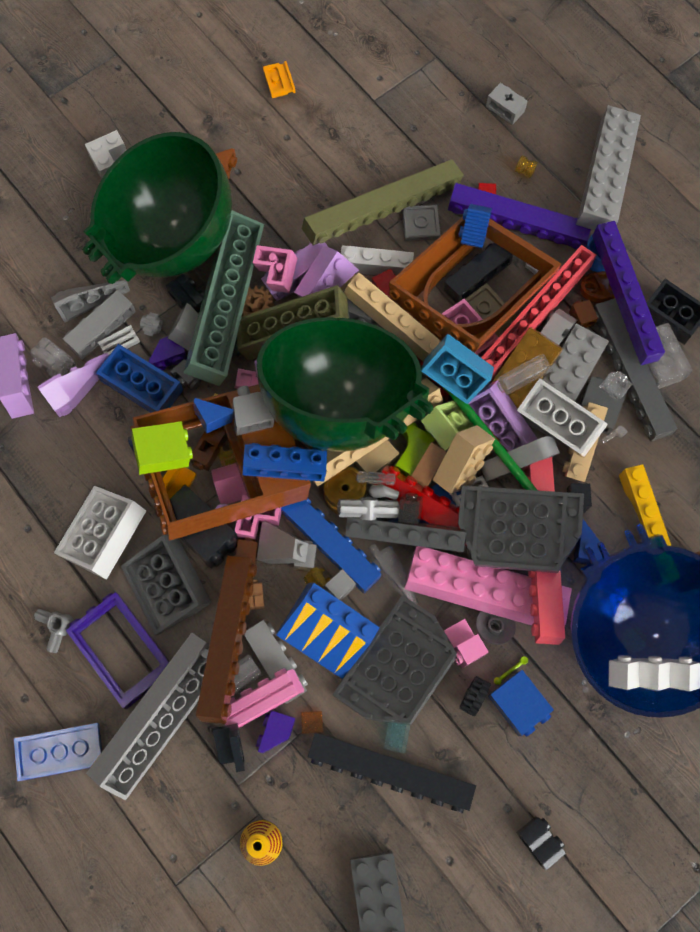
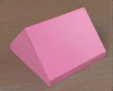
M236 463L211 470L220 504H232L241 501L242 495L248 496Z

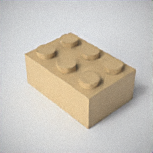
M478 425L456 433L433 481L450 494L457 490H462V486H471L476 480L475 475L485 463L483 461L484 458L493 449L492 444L495 438Z

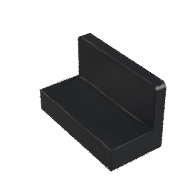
M238 723L214 727L213 735L219 763L227 764L234 762L236 772L245 771L244 753Z

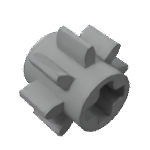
M150 312L149 315L142 316L140 328L143 329L144 334L153 337V334L160 333L163 321L158 317L159 314Z

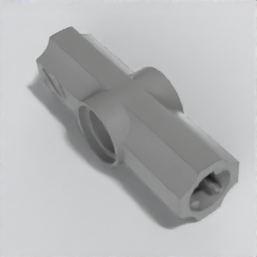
M373 497L339 499L337 511L339 517H359L363 520L397 518L399 515V502L397 500H378Z

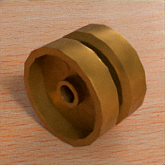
M346 467L324 482L326 505L336 514H338L337 503L339 499H360L367 496L365 477L353 467Z

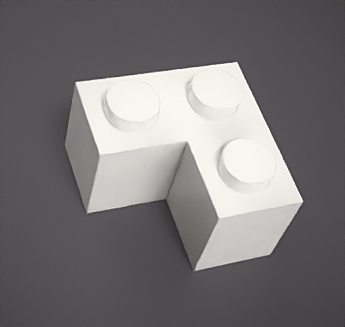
M117 130L85 144L101 179L110 166L126 151L125 144Z

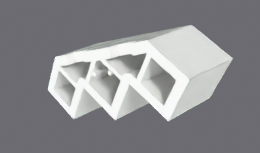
M620 655L618 659L609 661V686L625 690L643 687L658 691L666 688L693 691L700 689V662H694L690 657L662 659L658 656H649L648 659Z

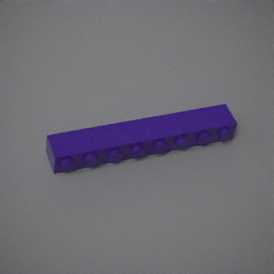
M455 183L447 209L455 214L463 215L464 210L468 209L470 204L492 208L490 219L506 229H514L523 234H531L540 239H548L557 244L571 246L574 249H578L581 245L585 247L588 242L591 229L576 225L578 218Z
M611 221L598 224L592 237L640 365L657 362L664 355L665 350L616 222Z

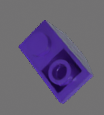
M167 336L159 340L148 362L160 370H164L168 366L178 365L184 359L187 360L184 348L170 340Z
M271 711L270 715L266 714L263 726L266 728L264 734L259 735L256 747H259L258 752L265 753L289 740L296 719L275 711Z

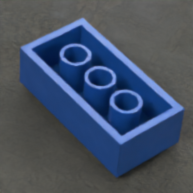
M120 344L115 347L96 372L102 383L150 413L170 408L183 391L180 381Z

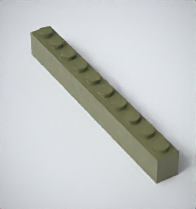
M451 159L304 218L302 230L312 245L322 244L330 238L339 237L345 232L354 231L362 225H369L379 218L383 219L389 214L398 213L406 207H413L423 200L427 201L433 196L442 195L450 189L453 190L455 183L461 184L460 182L464 174Z

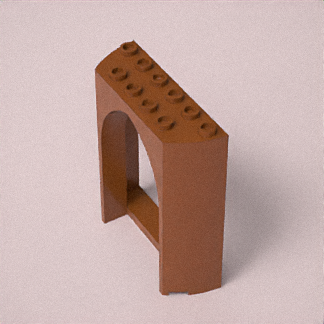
M461 218L389 282V295L397 305L440 341L449 334L475 353L559 270L561 263L490 219L486 237L537 269L538 272L491 316L473 323L455 324L428 305V296L433 287L476 248L461 244L462 238L459 237L461 226L464 227L465 220Z

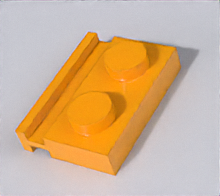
M286 61L283 64L276 63L263 66V72L272 98L288 95L290 92L296 93Z

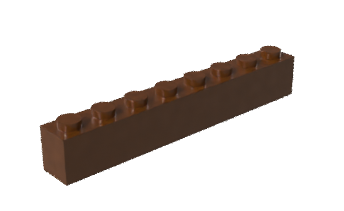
M227 556L196 711V717L201 722L226 724L227 717L231 715L232 706L230 701L231 696L235 694L234 679L235 675H238L239 672L238 657L243 651L242 635L246 633L245 619L246 615H249L250 604L248 602L249 597L253 594V577L257 573V566L251 557Z

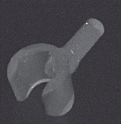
M618 426L610 435L600 441L604 444L615 436L621 439L628 431L623 426Z

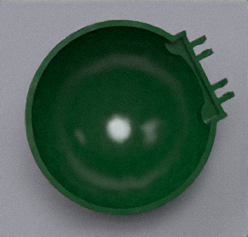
M167 132L148 137L136 143L110 166L95 192L91 206L90 225L83 231L90 240L82 249L83 253L88 255L89 260L92 262L97 261L103 255L107 258L108 262L100 272L103 277H107L108 283L113 284L121 277L129 282L136 274L147 277L180 275L201 265L217 250L228 230L232 211V195L229 180L218 156L206 142L194 135L182 132Z
M334 317L299 321L280 329L269 337L258 354L257 378L266 407L275 421L289 435L313 448L345 452L368 447L385 437L395 440L399 436L398 432L403 434L407 430V426L403 421L407 415L422 420L426 416L425 413L430 414L434 410L432 403L428 402L430 388L421 383V366L415 353L399 337L371 323Z

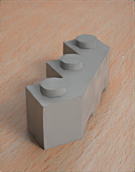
M558 309L549 314L546 319L547 324L540 333L560 346L575 325L577 319Z

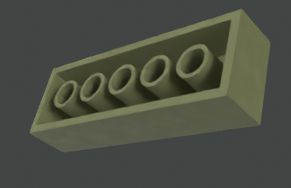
M336 285L241 317L237 333V350L247 360L258 358L259 351L266 340L290 324L313 318H349L347 297L340 287Z

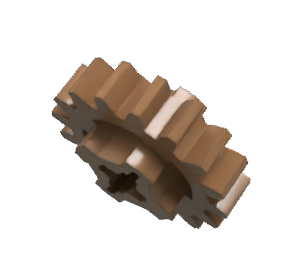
M255 285L254 289L249 287L242 317L275 306L273 303L275 300L270 291L265 290L263 286L260 289L257 285Z

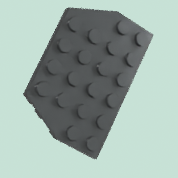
M462 486L458 525L460 530L467 531L465 542L474 565L478 567L558 573L582 535L584 494Z
M402 596L380 626L368 648L337 687L333 696L367 720L412 725L457 658V653L435 615Z

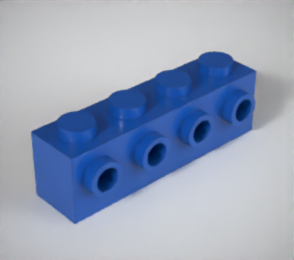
M257 443L245 444L242 475L324 482L327 467V451L317 448L309 450L300 447L284 448L279 445L261 446Z

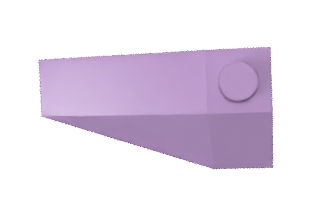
M108 353L87 361L82 368H77L76 366L71 368L70 373L64 376L57 374L38 386V389L59 417L68 415L99 380L96 372L108 358Z

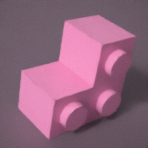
M257 245L253 264L259 271L269 272L267 285L272 291L290 293L297 263V257L294 252L288 249Z
M242 495L241 501L248 500V496ZM282 507L237 520L235 527L237 537L240 539L251 538L256 541L259 523H262V521L279 526Z
M465 619L444 630L457 653V658L454 661L457 666L460 665L464 668L488 653L480 636L473 634Z

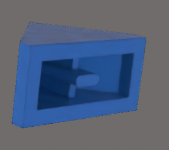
M197 398L194 399V412L206 433L233 422L234 409Z

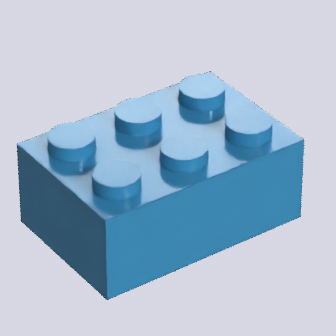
M447 334L425 358L421 372L468 404L492 380L494 367Z

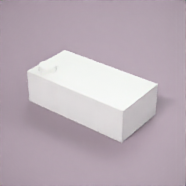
M540 378L517 409L518 412L584 457L608 425Z

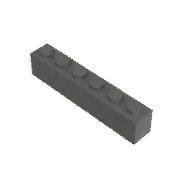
M347 517L345 536L464 552L466 549L467 531L460 530L458 527L388 518L363 520L359 517Z

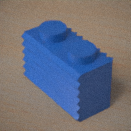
M470 204L469 208L464 210L462 220H465L464 227L461 226L459 237L462 238L461 244L478 248L483 247L492 208Z

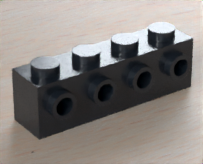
M496 243L489 244L482 253L476 254L468 264H463L454 275L451 274L446 278L444 292L456 303L460 302L512 263L513 254Z

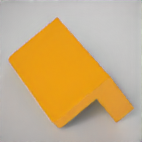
M186 467L167 470L163 481L169 499L185 484L190 488L197 474Z

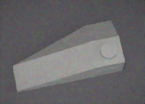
M120 280L113 284L102 283L67 289L56 293L51 299L64 323L101 305L115 291L118 290L121 294H125L130 291L126 280Z

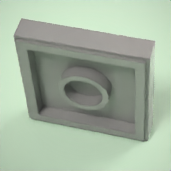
M437 205L409 206L402 209L405 241L438 239L441 236Z

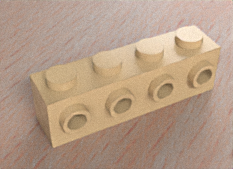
M590 402L586 406H582L604 421L608 410L607 407ZM598 439L585 457L569 447L568 453L570 457L568 461H565L562 472H565L564 477L580 482L586 481Z

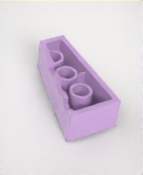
M310 242L308 246L295 252L297 263L290 293L272 291L266 283L269 272L265 273L261 279L276 301L296 290L323 246H327L325 242L312 245Z
M16 333L0 337V400L12 419L34 414L26 370L27 361L23 354L25 345L23 340H19Z

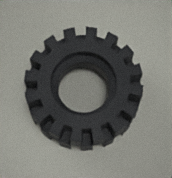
M475 676L464 695L459 709L473 717L476 716L488 694L491 683Z

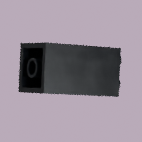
M186 484L170 498L176 521L212 510ZM227 524L180 537L211 569L214 566L218 567L224 561L223 557L228 552L232 553L237 548L239 540L236 532Z

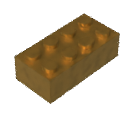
M530 327L491 383L499 380L518 409L539 378L543 379L563 351V348L533 327Z

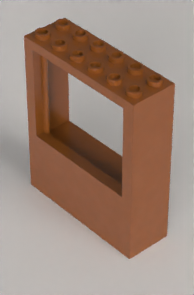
M259 384L250 386V393L260 392ZM237 390L201 400L232 409L233 398L239 395ZM193 401L133 417V425L130 428L132 432V428L182 421L183 429L190 430L201 427L202 424L194 412ZM234 419L233 422L223 426L249 499L177 521L161 472L144 474L145 480L149 484L150 496L154 499L157 517L160 518L163 535L167 534L170 541L307 500L311 486L309 480L242 475L245 444L257 443L261 446L279 445L284 448L297 447L293 437L275 419L271 428L238 436L235 433Z

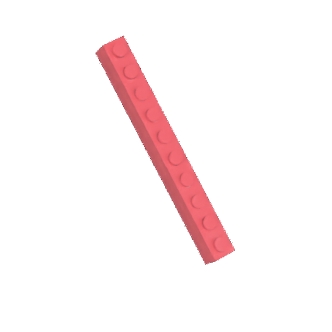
M581 245L481 357L494 367L492 380L501 370L530 327L537 329L592 267L596 257L595 253Z
M552 457L522 468L525 471V475L538 491L555 492ZM528 571V576L531 578L532 583L529 588V595L533 600L530 614L534 618L531 633L532 636H535V643L560 645L565 639L561 571L558 573Z

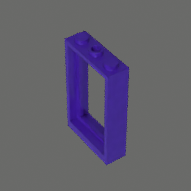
M115 592L114 594L106 595L102 599L103 602L97 607L89 608L84 617L72 621L66 632L121 707L128 709L147 693L170 661L121 596ZM115 606L118 607L161 664L125 693L80 634Z

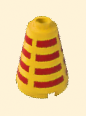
M259 820L249 824L244 829L240 838V849L244 858L254 865L263 866L270 864L279 856L283 843L280 830L276 825L266 820ZM255 842H260L262 844V848L258 849L255 845Z

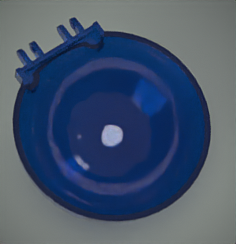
M639 524L636 528L642 541L636 543L632 532L628 529L624 531V534L630 546L609 555L604 543L601 541L597 543L598 550L602 555V559L598 561L590 547L585 549L591 564L580 568L585 582L575 599L571 615L572 648L584 676L592 687L607 701L636 715L657 718L674 717L700 708V689L685 691L666 688L658 691L637 687L625 690L609 686V661L618 659L620 655L648 659L649 656H658L662 659L690 657L692 661L700 662V555L683 548L667 546L661 534L648 537L643 525Z

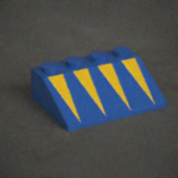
M308 583L277 631L276 636L343 679L368 648L380 627L317 584Z

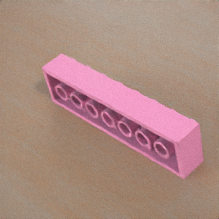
M416 546L405 590L524 624L532 625L534 623V618L530 614L533 600L529 595V588L532 584L529 576L501 568L478 567L474 565L473 560L427 547ZM562 586L564 625H566L572 588Z

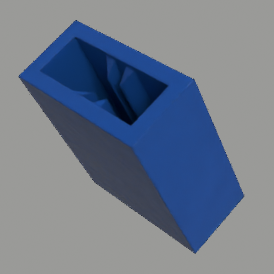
M523 670L517 672L488 695L489 699L518 736H529L536 730L534 726L537 723L541 722L543 724L552 717L550 713L554 710Z

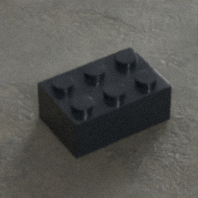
M665 278L646 303L654 324L685 345L700 326V301Z

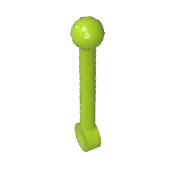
M525 656L521 657L516 665L500 677L494 678V683L500 685L502 680L521 665L527 664L528 658Z

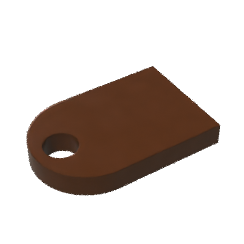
M605 271L590 273L582 279L580 292L585 299H590L594 303H602L615 298Z

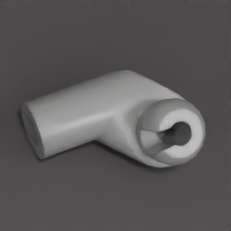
M378 484L370 487L369 494L373 498L388 497L396 500L399 491L383 484Z

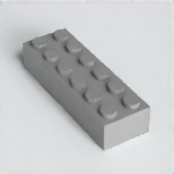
M576 323L562 347L563 351L553 363L543 381L575 401L609 341ZM522 415L528 425L548 436L552 435Z

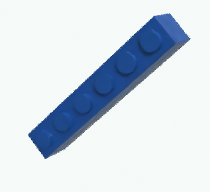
M308 498L307 500L283 506L281 508L282 514L309 541L317 545V548L340 571L343 569L363 594L381 578V569L374 562L370 563L366 559V554L358 548L356 550L352 546L353 542L345 535L342 536L338 532L339 528L332 521L329 523L324 519V513L318 508L315 510L310 505L311 501Z

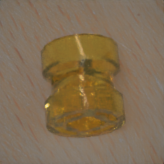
M522 155L516 165L515 172L523 173L525 177L530 179L536 170L538 162L530 161L526 156Z

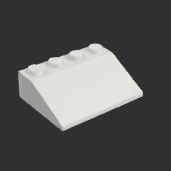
M94 486L54 553L107 580L145 515L146 510L133 500Z

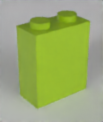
M182 421L132 428L131 438L139 475L189 467L193 454L191 446L187 447L188 432L187 429H183Z

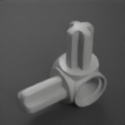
M38 609L34 613L35 620L47 624V628L51 632L46 649L48 652L57 653L62 637L67 635L66 630L74 619L69 614H61L56 611L50 613Z

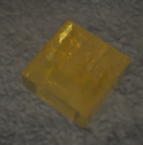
M220 446L218 456L222 467L236 463L231 448L228 451H223L222 446Z
M315 567L303 579L306 584L315 583L323 588L329 582L330 577L325 579L322 575L325 570Z

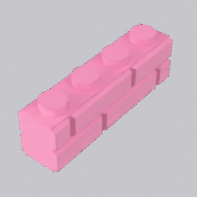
M283 668L274 673L275 678L272 680L266 678L257 683L258 688L252 690L250 687L240 693L242 697L237 700L235 697L231 698L232 711L230 717H227L225 725L238 723V728L303 693L304 688L298 680L299 678L295 670L286 671Z

